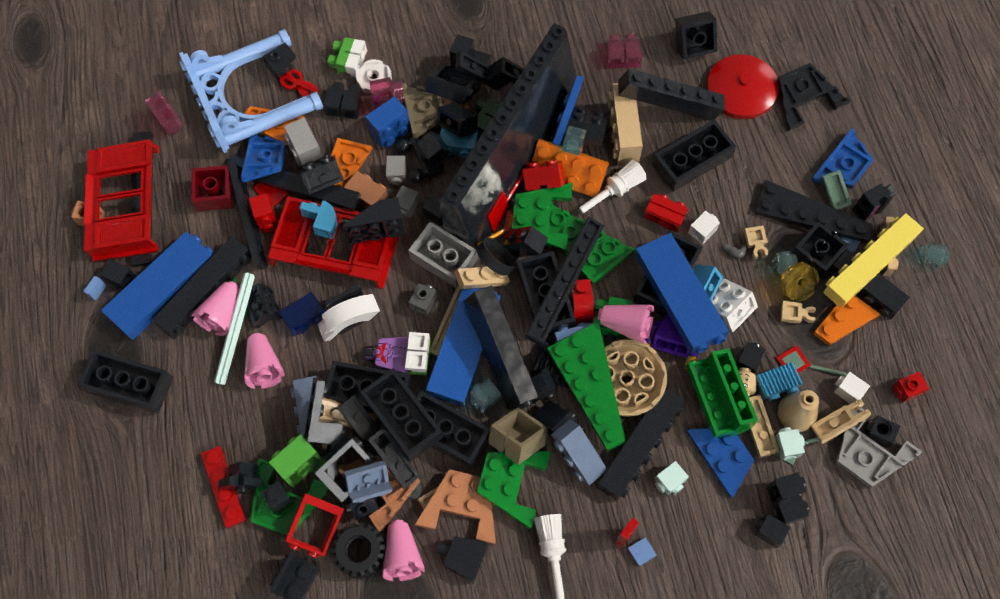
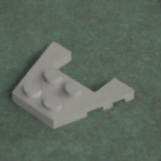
M860 408L857 411L851 413L854 416L859 412L864 411V409ZM865 419L844 432L836 463L871 488L920 455L922 451L906 440L895 456L859 431L866 421Z

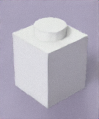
M705 211L690 226L688 234L703 245L717 230L720 222L715 215Z
M849 372L845 377L841 375L835 385L838 387L834 393L851 404L859 399L861 400L870 385Z

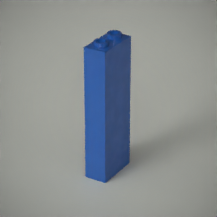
M186 231L101 311L131 340H134L153 322L152 319L205 265L213 256L214 251L207 245L205 247L201 245L202 241L195 234L191 236Z
M669 233L636 248L635 257L690 354L695 352L702 353L708 349V346L714 343L715 345L723 343L729 330L672 234Z
M480 288L462 289L426 388V393L430 396L464 407L483 352L464 300L474 291L480 290ZM495 292V294H496V296H497V298H498V301L500 302V297H501V296L498 295V294Z

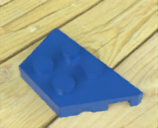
M577 75L571 94H566L563 106L566 107L564 113L560 112L557 119L559 127L553 143L559 146L584 80L582 76Z
M851 128L812 178L813 182L823 183L821 176L840 170L846 188L852 189L872 164L874 159L866 151L863 142H859L855 136L856 131Z
M257 134L251 136L241 174L242 182L282 171L286 151L285 142L274 140L268 136L261 138Z
M710 428L688 430V436L729 498H732L754 462L753 457L738 435L713 438Z

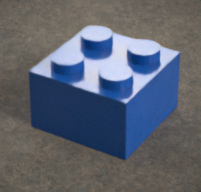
M395 96L365 116L370 136L382 149L391 146L395 140L405 136L411 130L408 110Z

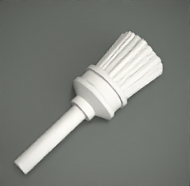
M632 159L623 169L608 177V185L605 187V190L579 207V211L582 214L609 195L613 196L615 194L621 197L624 193L629 192L630 188L645 181L646 173L642 166Z
M561 514L539 516L534 519L540 540V555L547 557L548 562H551L556 599H565L559 565L561 555L566 552L564 546L565 539H562Z

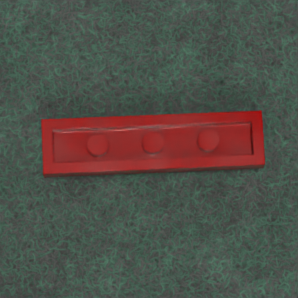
M217 446L201 453L225 527L229 529L247 521L239 496L235 493V490L218 488L219 479L226 478L229 473V467L222 447Z

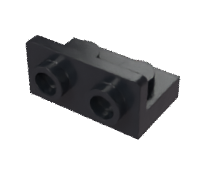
M260 283L254 285L251 289L246 309L253 326L260 328L271 319H281L282 315L280 307L274 298L272 288Z

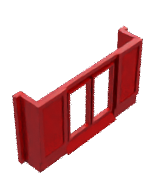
M150 139L88 151L85 179L84 251L92 257L93 262L158 252V245L150 237L152 154L159 153V146L154 145ZM141 172L140 189L100 195L101 179ZM141 195L140 212L99 219L100 202Z
M287 196L268 254V265L276 266L277 261L374 281L376 288L384 289L399 237H385L378 241L367 240L354 244L349 262L330 258L341 220H351L361 213L333 207L338 225L333 240H328L324 256L305 253L315 220L303 217L300 206L302 202L309 203L312 201Z

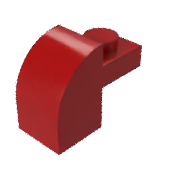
M576 280L571 290L572 309L576 319L575 325L584 322L587 324L593 323L594 307L591 280Z

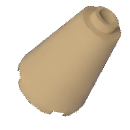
M811 390L786 395L778 405L777 416L780 423L785 428L790 427L791 430L798 429L799 432L809 430L811 425L817 421L819 398Z

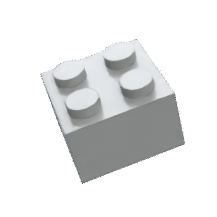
M305 117L284 126L287 132L284 134V137L298 167H304L303 164L309 161H314L315 163L321 160L320 148Z

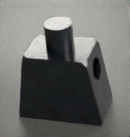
M454 536L451 545L440 541L436 553L446 557L444 561L446 568L474 584L488 543Z

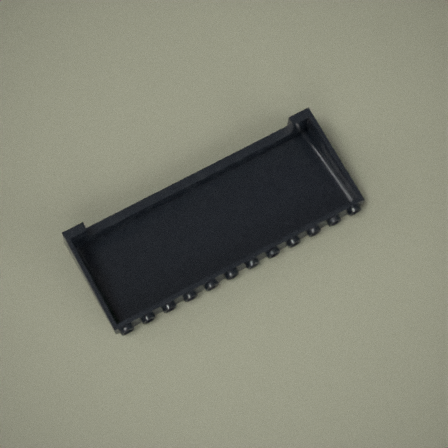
M553 23L439 200L443 230L474 249H477V244L484 240V238L491 236L493 232L487 216L501 193L505 192L507 198L523 172L522 169L527 163L532 162L538 140L541 139L549 142L559 126L557 119L560 112L564 113L566 108L563 106L566 94H571L577 77L568 34L564 27ZM524 177L508 201L509 205L523 184Z

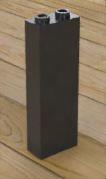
M492 285L474 291L464 300V304L508 410L516 409L517 407L523 409L533 404L532 400L537 398L538 395Z

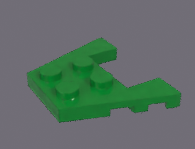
M573 183L564 184L562 187L544 188L516 194L512 229L533 226L548 238L545 245L556 247L562 252H567L568 234L549 232L551 201L571 202Z
M537 451L519 465L505 456V452L487 453L476 494L495 507L502 509L508 516L518 520L527 529H531L536 510L516 504V499L525 465L545 471L550 452Z
M259 458L257 474L262 479V487L255 490L251 522L286 536L302 497L288 492L293 503L276 514L270 510L261 491L271 486L269 483L275 469L269 461ZM314 479L308 495L323 500L330 492V489L322 481ZM306 503L295 531L316 508L315 506Z

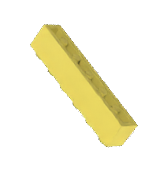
M904 214L901 218L897 216L889 224L891 227L888 230L884 228L877 235L879 238L877 241L871 240L864 249L866 251L863 254L858 252L851 261L853 263L850 266L844 265L838 272L840 275L837 278L833 276L825 284L827 288L823 293L839 308H842L903 251L924 228L908 214Z

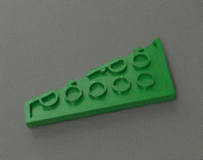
M551 202L549 232L568 234L567 252H562L567 257L585 221L570 215V212L559 209ZM602 231L580 273L586 279H590L593 286L634 254L636 249L622 244L620 240L613 239Z
M599 321L553 344L547 348V351L605 450L608 452L623 444L625 437Z

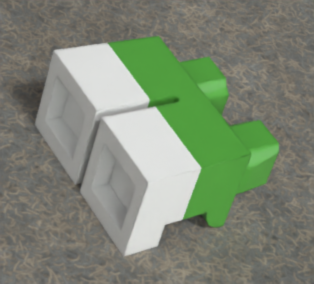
M345 37L343 42L334 41L333 52L339 54L338 56L329 55L328 65L336 68L339 74L345 72L349 73L351 77L356 78V72L358 68L362 67L367 53L365 41Z
M409 332L405 369L408 370L407 374L427 375L431 344L429 333Z

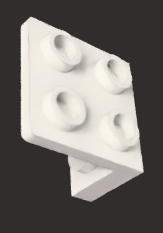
M722 279L712 299L717 312L731 332H734L758 307L752 291L727 279Z

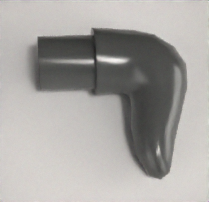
M744 243L739 249L726 244L723 250L735 258H742L745 255L747 243Z

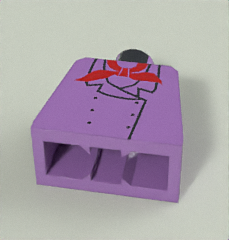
M409 337L379 339L377 349H366L365 359L376 360V369L390 371L394 368L396 372L407 374L408 370L405 369Z

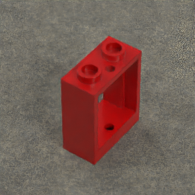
M304 493L284 539L285 542H288L287 547L299 551L300 547L308 550L306 554L318 558L319 555L325 556L344 509ZM306 503L334 514L320 548L292 538Z

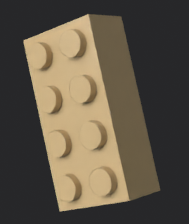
M618 83L612 84L611 91H608L609 101H607V111H610L609 127H612L611 143H614L613 159H616L617 166L627 165L632 159L639 163L643 145L637 101L618 96Z

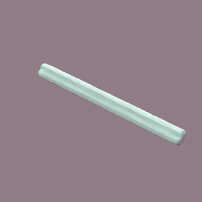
M251 273L243 274L214 379L216 384H226L255 278Z

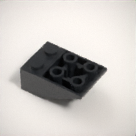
M398 197L378 200L343 224L348 242L359 244L367 240L378 241L385 237L396 238L405 234Z

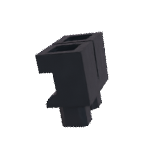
M334 82L332 88L328 87L323 103L325 114L359 120V108L362 103L360 86L352 84L349 90H344L343 83Z
M879 184L864 192L852 210L859 219L867 222L874 213L881 214L897 191L891 184L885 187Z

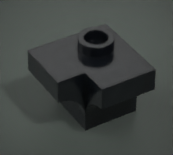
M283 43L265 54L263 58L270 72L276 79H279L294 69L291 63L296 56L289 46Z
M246 462L230 464L229 473L226 478L219 479L218 488L235 490L237 494H247L249 490L262 487V479L257 474L258 464Z

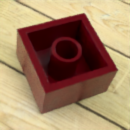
M228 165L192 168L191 202L197 211L234 208V186Z

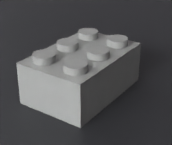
M432 222L426 226L408 250L412 261L455 288L459 284L454 272L460 268H472L478 260L476 249Z

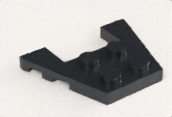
M811 63L783 74L777 79L788 131L805 123L797 110V107L823 95H826L834 110L851 102L847 96L844 97L839 93V89L836 86H832L827 82V78Z

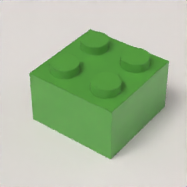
M301 434L290 439L287 443L288 446L282 451H277L271 457L272 460L269 461L272 467L292 488L312 471L311 468L322 459Z

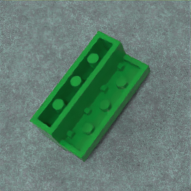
M729 348L713 351L706 359L687 363L688 373L713 438L726 435L732 437L751 429L758 422Z

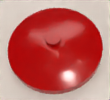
M745 54L731 55L717 62L709 73L706 85L707 90L724 95L725 111L722 113L736 119H752L765 114L774 105L779 92L778 78L773 69L763 60Z

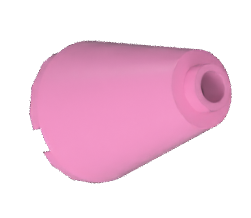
M232 281L224 282L192 313L191 316H195L194 322L208 332L211 329L217 331L215 335H226L237 300L239 286Z
M649 304L605 305L603 309H599L598 320H600L601 325L639 343L646 344L644 338L648 339L653 324V317H650V311L654 312V306Z
M254 333L247 339L244 381L248 387L254 389L255 386H261V389L273 387L282 381L281 377L285 375L284 370L267 337L260 333Z
M394 520L387 529L382 570L383 578L388 581H393V577H399V581L417 578L421 576V571L424 572L425 568L410 527L403 520Z

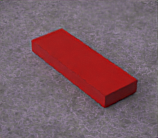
M632 517L615 542L617 547L622 548L639 524L636 519Z

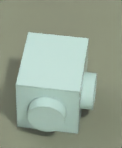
M790 427L779 430L775 439L780 450L778 453L780 461L801 457L805 453L803 447L805 442L802 434H799V430H791Z
M675 461L656 476L655 485L661 493L665 492L668 496L673 492L675 495L684 488L682 484L687 481L689 476Z

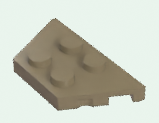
M402 83L405 104L408 110L413 138L415 139L438 125L437 110L438 107L443 106L441 97L425 92L424 86L417 85L416 88L407 87V84Z

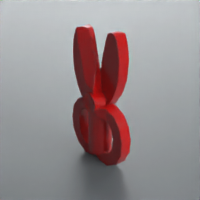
M292 69L280 79L282 87L287 90H295L297 88L301 97L309 95L308 91L319 93L318 88L314 84L303 81V75L297 69ZM291 74H296L299 77V80L293 77ZM287 80L293 85H287L284 81Z

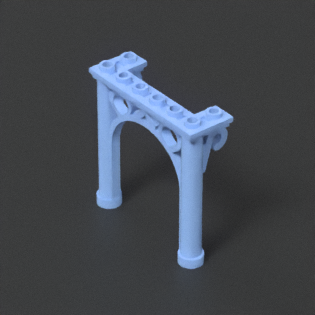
M285 29L278 31V34L223 56L208 57L207 52L203 50L193 52L190 58L187 53H179L182 59L179 63L183 71H187L185 75L188 82H193L190 87L194 95L198 94L199 96L196 98L200 108L204 107V110L201 112L205 120L210 122V124H207L210 134L217 148L221 147L224 153L227 152L231 144L311 111L323 109L317 92L259 115L240 113L234 110L225 100V82L233 70L243 64L263 57L283 43H286L288 46L292 45ZM215 79L218 81L214 87L206 86L209 80ZM206 93L211 95L215 94V96L212 100L209 101ZM220 109L222 112L216 118L213 110Z

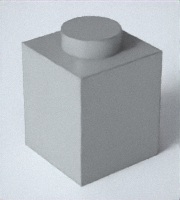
M387 156L386 178L388 184L396 186L406 184L407 163L405 156Z

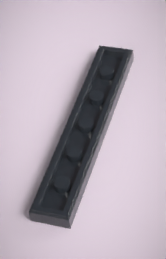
M235 162L229 163L228 167L253 264L261 270L268 268L258 226L250 205L247 184L241 180L242 167Z

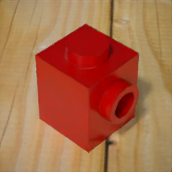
M920 371L898 380L893 385L894 394L902 403L921 396L930 389Z

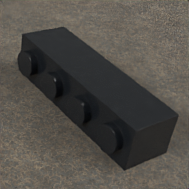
M848 249L829 270L832 277L837 278L840 275L838 272L844 265L850 266L853 263L851 260L855 255ZM879 273L857 293L866 304L872 305L883 317H887L890 320L910 298Z

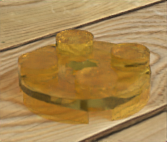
M804 262L794 264L781 275L782 291L785 296L792 300H807L814 294L815 290L813 289L819 283L817 270ZM800 279H803V280L801 281V285L799 286V285H798V281H799Z

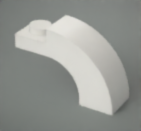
M373 294L358 296L341 302L322 314L323 320L317 325L323 340L330 341L344 328L357 322L369 321L380 310Z

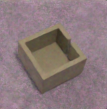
M517 407L491 425L488 443L501 453L505 451V456L519 465L545 446L548 428Z

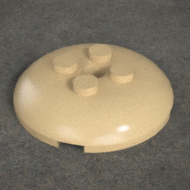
M635 340L612 342L605 347L619 415L636 416L652 409L665 392L667 385L665 364L657 352L647 344L639 343ZM629 376L632 378V381L625 383L622 379Z

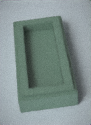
M840 170L821 176L831 207L839 210L852 205Z

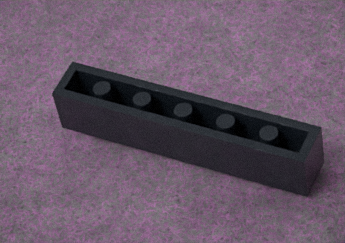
M630 68L618 80V96L708 120L716 119L725 111L724 95Z
M231 236L152 320L173 339L180 336L185 331V327L194 321L195 316L192 317V313L224 282L234 279L238 271L250 262L252 257L250 250Z
M666 387L660 401L646 412L599 482L597 488L616 501L620 497H626L631 489L628 485L632 480L636 482L642 472L639 470L641 465L648 464L653 456L650 454L653 447L657 449L663 441L661 435L664 431L669 432L674 424L671 420L675 415L679 417L685 408L682 405L685 400L684 398Z

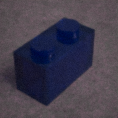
M312 292L279 312L294 336L297 334L301 335L307 331L308 327L320 323L323 320L322 314L325 313Z

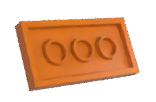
M541 139L538 140L532 162L538 161L540 164L545 163L549 159L562 161L566 180L565 184L573 183L572 190L591 197H595L600 193L609 162Z

